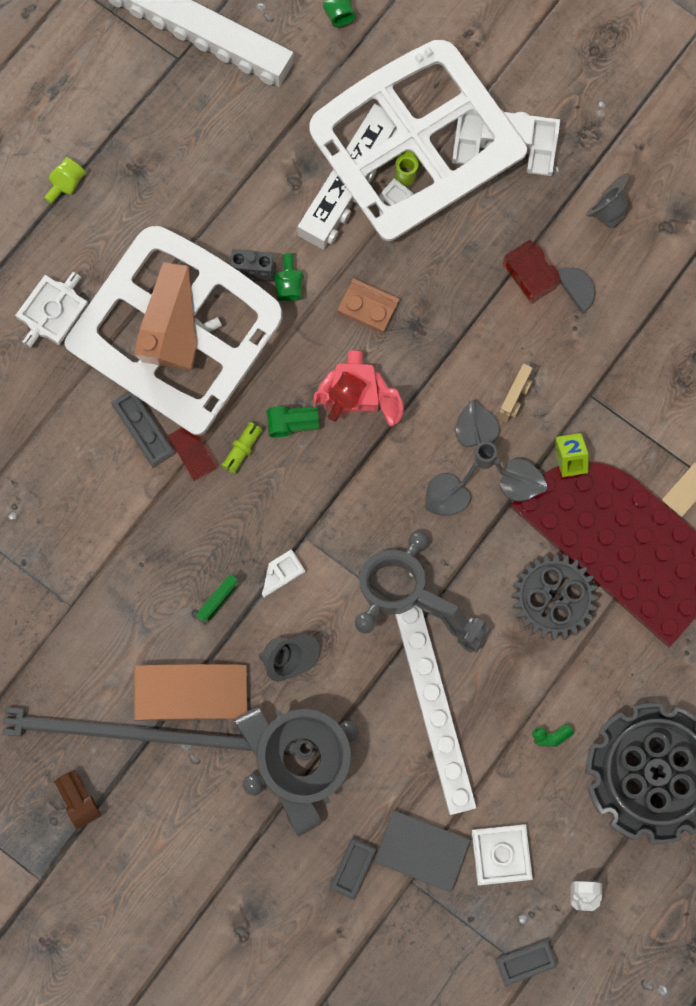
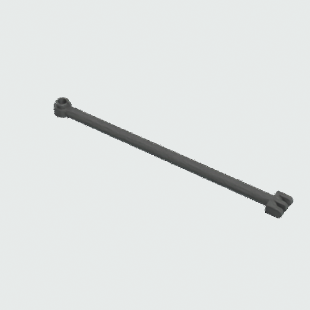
M6 707L5 713L10 715L16 714L15 719L4 718V724L14 725V730L7 728L3 729L2 735L22 737L23 730L252 751L242 736L25 716V709ZM300 739L297 742H290L286 746L284 754L296 755L301 760H309L314 757L316 752L310 750L304 754L300 751V747L302 744H308L310 748L316 749V746L307 739Z

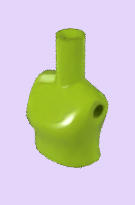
M65 157L61 164L49 175L48 179L53 187L44 199L48 203L53 204L61 192L72 195L80 180L86 175V171L76 162Z

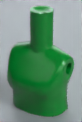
M326 0L322 3L324 11L334 27L348 25L356 18L351 0Z
M285 253L283 254L284 270L274 275L277 301L302 300L303 272L294 269L293 254Z

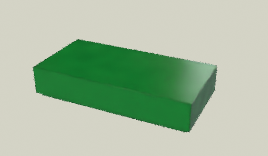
M229 574L197 612L196 617L201 623L207 624L236 590L238 581L235 577Z

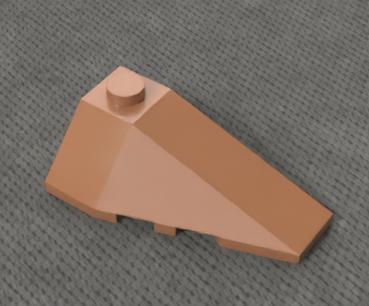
M166 262L162 264L139 330L134 355L142 363L192 371L197 350V337L195 336L194 329L195 319L192 310V291L188 266Z

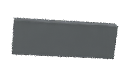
M127 392L111 402L152 468L175 455L173 449L138 397L131 392Z

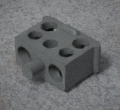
M232 249L230 266L253 282L257 280L274 282L276 262L273 260V253Z

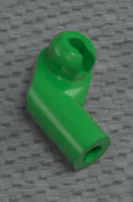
M568 724L563 725L554 733H546L545 728L538 727L533 730L532 737L534 738V743L538 746L557 747L573 736L574 732Z

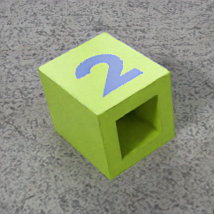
M582 434L556 437L555 456L562 477L588 473L589 454Z

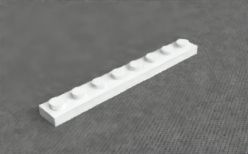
M413 606L402 614H395L449 816L476 809V804L422 609Z

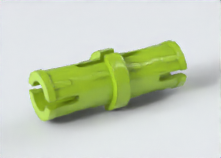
M248 422L238 441L234 440L232 450L221 464L222 468L227 471L233 462L229 472L236 474L242 461L251 454V447L263 432L259 426H256L253 433L250 434L255 424Z

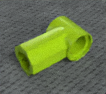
M405 151L398 155L395 165L394 178L404 186L413 184L417 177L420 161L412 151ZM409 168L411 172H403L401 169Z

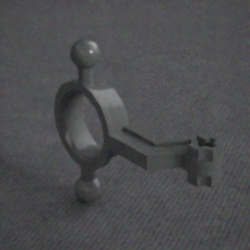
M414 531L408 539L410 546L406 552L399 550L382 551L371 556L363 564L359 574L360 590L370 607L366 612L360 613L355 619V627L360 633L367 634L374 630L376 626L375 617L379 612L388 615L402 614L416 606L440 618L450 633L458 638L457 643L468 652H478L491 631L490 627L478 618H470L468 621L458 606L424 590L426 585L425 571L420 562L414 557L418 551H423L428 547L429 538L425 532ZM398 566L405 568L413 575L416 585L408 597L399 601H386L373 594L369 587L372 575L383 567Z

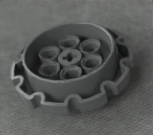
M647 703L631 708V717H626L623 713H618L598 731V735L602 738V743L592 744L586 758L585 773L594 778V784L588 786L587 790L598 814L609 813L612 817L609 825L619 834L631 840H638L641 834H645L649 844H668L680 841L682 830H685L689 835L695 834L696 717L678 707L672 709L671 713H666L661 703ZM651 739L659 741L661 745L659 753H654L650 750L649 741ZM628 752L634 753L638 758V763L635 767L629 766L626 762L625 757ZM675 753H679L684 757L685 763L683 767H678L674 764L673 756ZM658 768V774L661 777L653 779V773L650 770ZM628 780H634L638 784L639 790L636 794H631L627 791L626 783ZM676 780L682 781L685 785L686 790L683 795L677 794L674 790V782ZM652 794H658L662 798L661 808L657 809L651 805L650 798Z

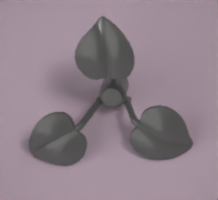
M473 400L464 408L458 418L456 437L465 447L477 445L474 456L475 462L461 483L452 474L442 473L435 476L427 487L425 508L429 512L443 516L454 515L463 511L470 501V493L463 487L467 484L477 467L488 469L495 465L499 473L504 475L500 480V489L504 496L512 501H527L547 490V484L540 471L526 460L512 459L507 463L506 471L502 468L500 460L496 458L497 449L492 444L499 434V424L489 411L483 408L476 400Z

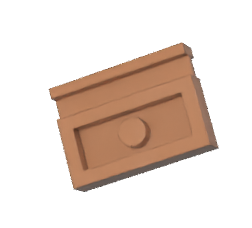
M353 278L338 307L337 313L384 334L399 303V298Z

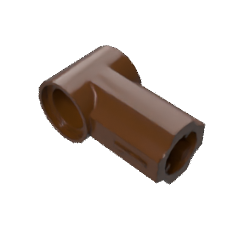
M75 770L62 775L54 781L67 806V814L77 830L101 817L95 801L91 795H88Z

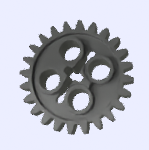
M558 554L554 555L552 561L549 560L547 555H544L542 563L535 558L532 561L534 568L527 564L524 566L527 575L520 572L517 575L522 583L514 582L513 587L519 590V592L512 593L511 598L517 599L519 602L513 604L512 608L521 610L516 618L525 617L526 621L523 627L525 628L531 624L533 626L531 634L533 635L540 630L541 639H544L547 633H551L552 641H555L560 633L562 639L566 640L568 631L573 636H576L578 634L576 627L582 630L586 628L583 620L588 622L593 620V617L588 612H596L597 607L591 603L598 601L599 597L591 593L598 587L589 585L594 577H585L583 575L587 567L580 570L577 569L578 560L572 565L569 564V556L567 555L563 561H559ZM547 573L553 574L557 579V583L555 585L547 584L544 580V575ZM563 578H568V582L558 596L559 600L553 604L547 616L542 617V612L552 598L551 595L555 593ZM567 588H576L579 591V598L571 599L567 595ZM533 595L540 596L543 600V606H533L530 602V597ZM556 609L562 610L566 615V620L557 621L553 617V611Z

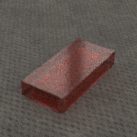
M183 427L168 435L193 481L216 470L214 462L198 435L190 433Z

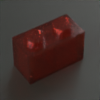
M528 240L505 255L503 266L529 302L533 304L557 288L559 273L553 265L549 266L546 262L544 252L540 246L534 245L531 240Z

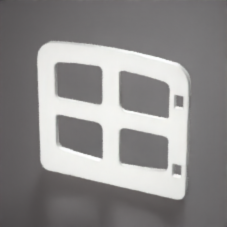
M433 40L368 75L318 110L312 116L309 127L313 141L327 158L329 164L360 209L370 220L378 235L385 241H393L521 161L527 153L526 144L453 44L445 40ZM440 64L445 68L461 93L423 118L416 119L410 114L395 93L393 86L423 69ZM376 99L396 126L397 132L394 136L365 154L352 159L334 134L333 128L369 100ZM475 111L493 135L494 141L475 157L455 171H452L430 142V136L467 112ZM331 142L334 143L339 151L333 156L326 147ZM412 151L427 170L434 184L391 206L384 205L365 177L403 152ZM374 204L382 212V215L378 218H375L369 209Z
M151 226L144 229L133 241L67 335L65 347L72 354L190 433L202 435L211 426L216 415L223 405L227 403L263 351L262 349L279 328L283 312L276 299L223 260L163 227ZM157 250L173 256L199 271V276L191 286L194 317L216 285L226 288L258 314L257 321L237 348L227 345L194 322L197 349L223 366L221 373L201 399H195L156 378L155 372L160 365L142 363L140 360L135 363L108 344L98 333L100 326L120 299L145 314L151 294L135 285L133 279L149 256ZM258 330H261L265 335L256 346L251 340ZM212 396H214L219 401L213 410L209 412L205 407Z

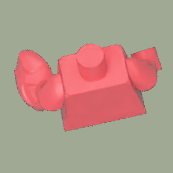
M349 351L347 364L339 363L336 365V370L329 371L319 385L313 399V407L317 403H322L325 405V410L328 409L329 405V410L378 412V404L380 403L381 410L389 426L398 424L404 414V402L400 398L398 390L389 388L381 374L374 372L373 365L363 364V352Z

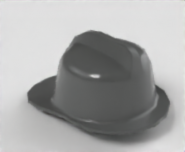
M626 173L617 178L604 191L596 204L587 211L586 216L594 215L609 228L614 227L626 215L629 206L623 189L628 183L630 175Z
M307 634L289 639L276 638L266 645L264 651L259 654V659L266 667L267 676L271 680L279 682L310 670L319 657L320 647L318 641L313 636Z

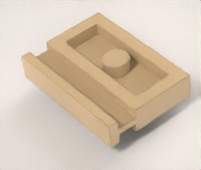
M523 363L497 419L507 423L510 416L515 418L521 406V403L517 401L521 393L527 394L533 382L529 380L532 367Z

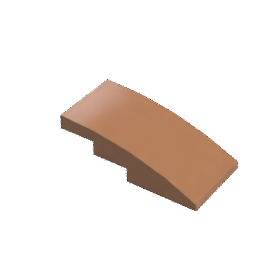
M184 664L134 666V721L234 720L247 712L246 665Z

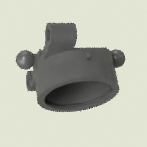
M256 706L234 719L242 737L247 741L256 757L258 774H250L244 779L243 788L247 794L256 796L266 786L272 794L279 798L292 828L299 837L322 824L312 803L322 799L326 804L331 802L328 796L333 794L345 780L351 762L349 742L354 741L358 737L359 727L351 720L343 721L339 725L330 716L312 709H297L284 714L278 710L275 712L277 718L268 725L261 710ZM297 739H307L313 742L320 753V763L317 769L307 776H296L290 773L283 761L286 746Z

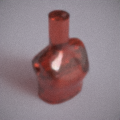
M343 371L339 381L329 393L335 404L327 417L337 422L344 408L355 409L361 393L367 384L353 374Z

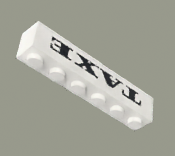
M376 104L373 105L346 148L352 159L360 157L396 134V126L382 107ZM377 169L365 177L369 183L373 180ZM334 170L297 226L299 237L322 250H325L328 243L331 245L334 243L339 233L337 231L339 225L347 222L351 214L350 208L354 202L356 203Z

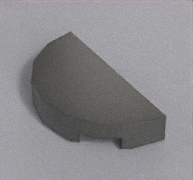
M564 267L554 271V276L580 312L584 314L590 308L594 298V285L590 277L576 268Z

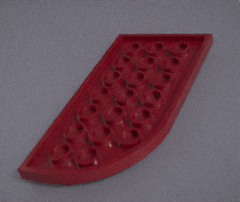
M588 462V473L562 477L559 466L543 473L547 490L527 501H514L510 508L563 555L569 556V560L572 563L578 560L577 567L579 569L587 567L585 572L587 576H593L592 580L669 648L696 618V531L635 478L613 466Z

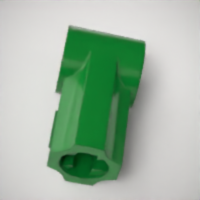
M276 406L266 410L270 437L281 438L289 436L293 432L319 430L317 406L294 409L286 406Z

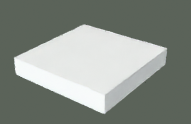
M526 824L471 830L477 886L533 880Z

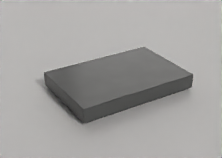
M393 810L374 863L452 892L470 840Z

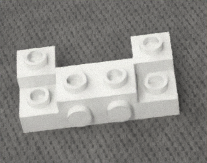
M501 110L526 144V154H529L527 173L552 176L560 119L530 116L525 112L508 113ZM469 111L458 118L452 163L465 164L479 154V148H486L494 141L493 135L475 111Z

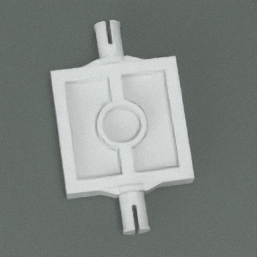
M72 272L65 283L54 281L44 275L15 315L18 320L30 328V332L22 343L31 348L37 338L41 336L48 338L57 345L61 344L88 306V302L78 296L73 290L81 279L78 274Z

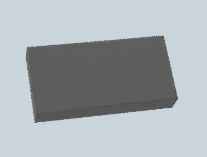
M351 838L329 889L354 900L376 848Z
M548 940L495 959L505 986L557 967Z

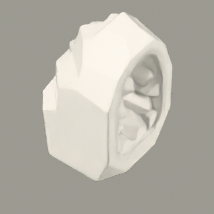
M572 882L570 903L576 910L594 911L600 906L602 883Z

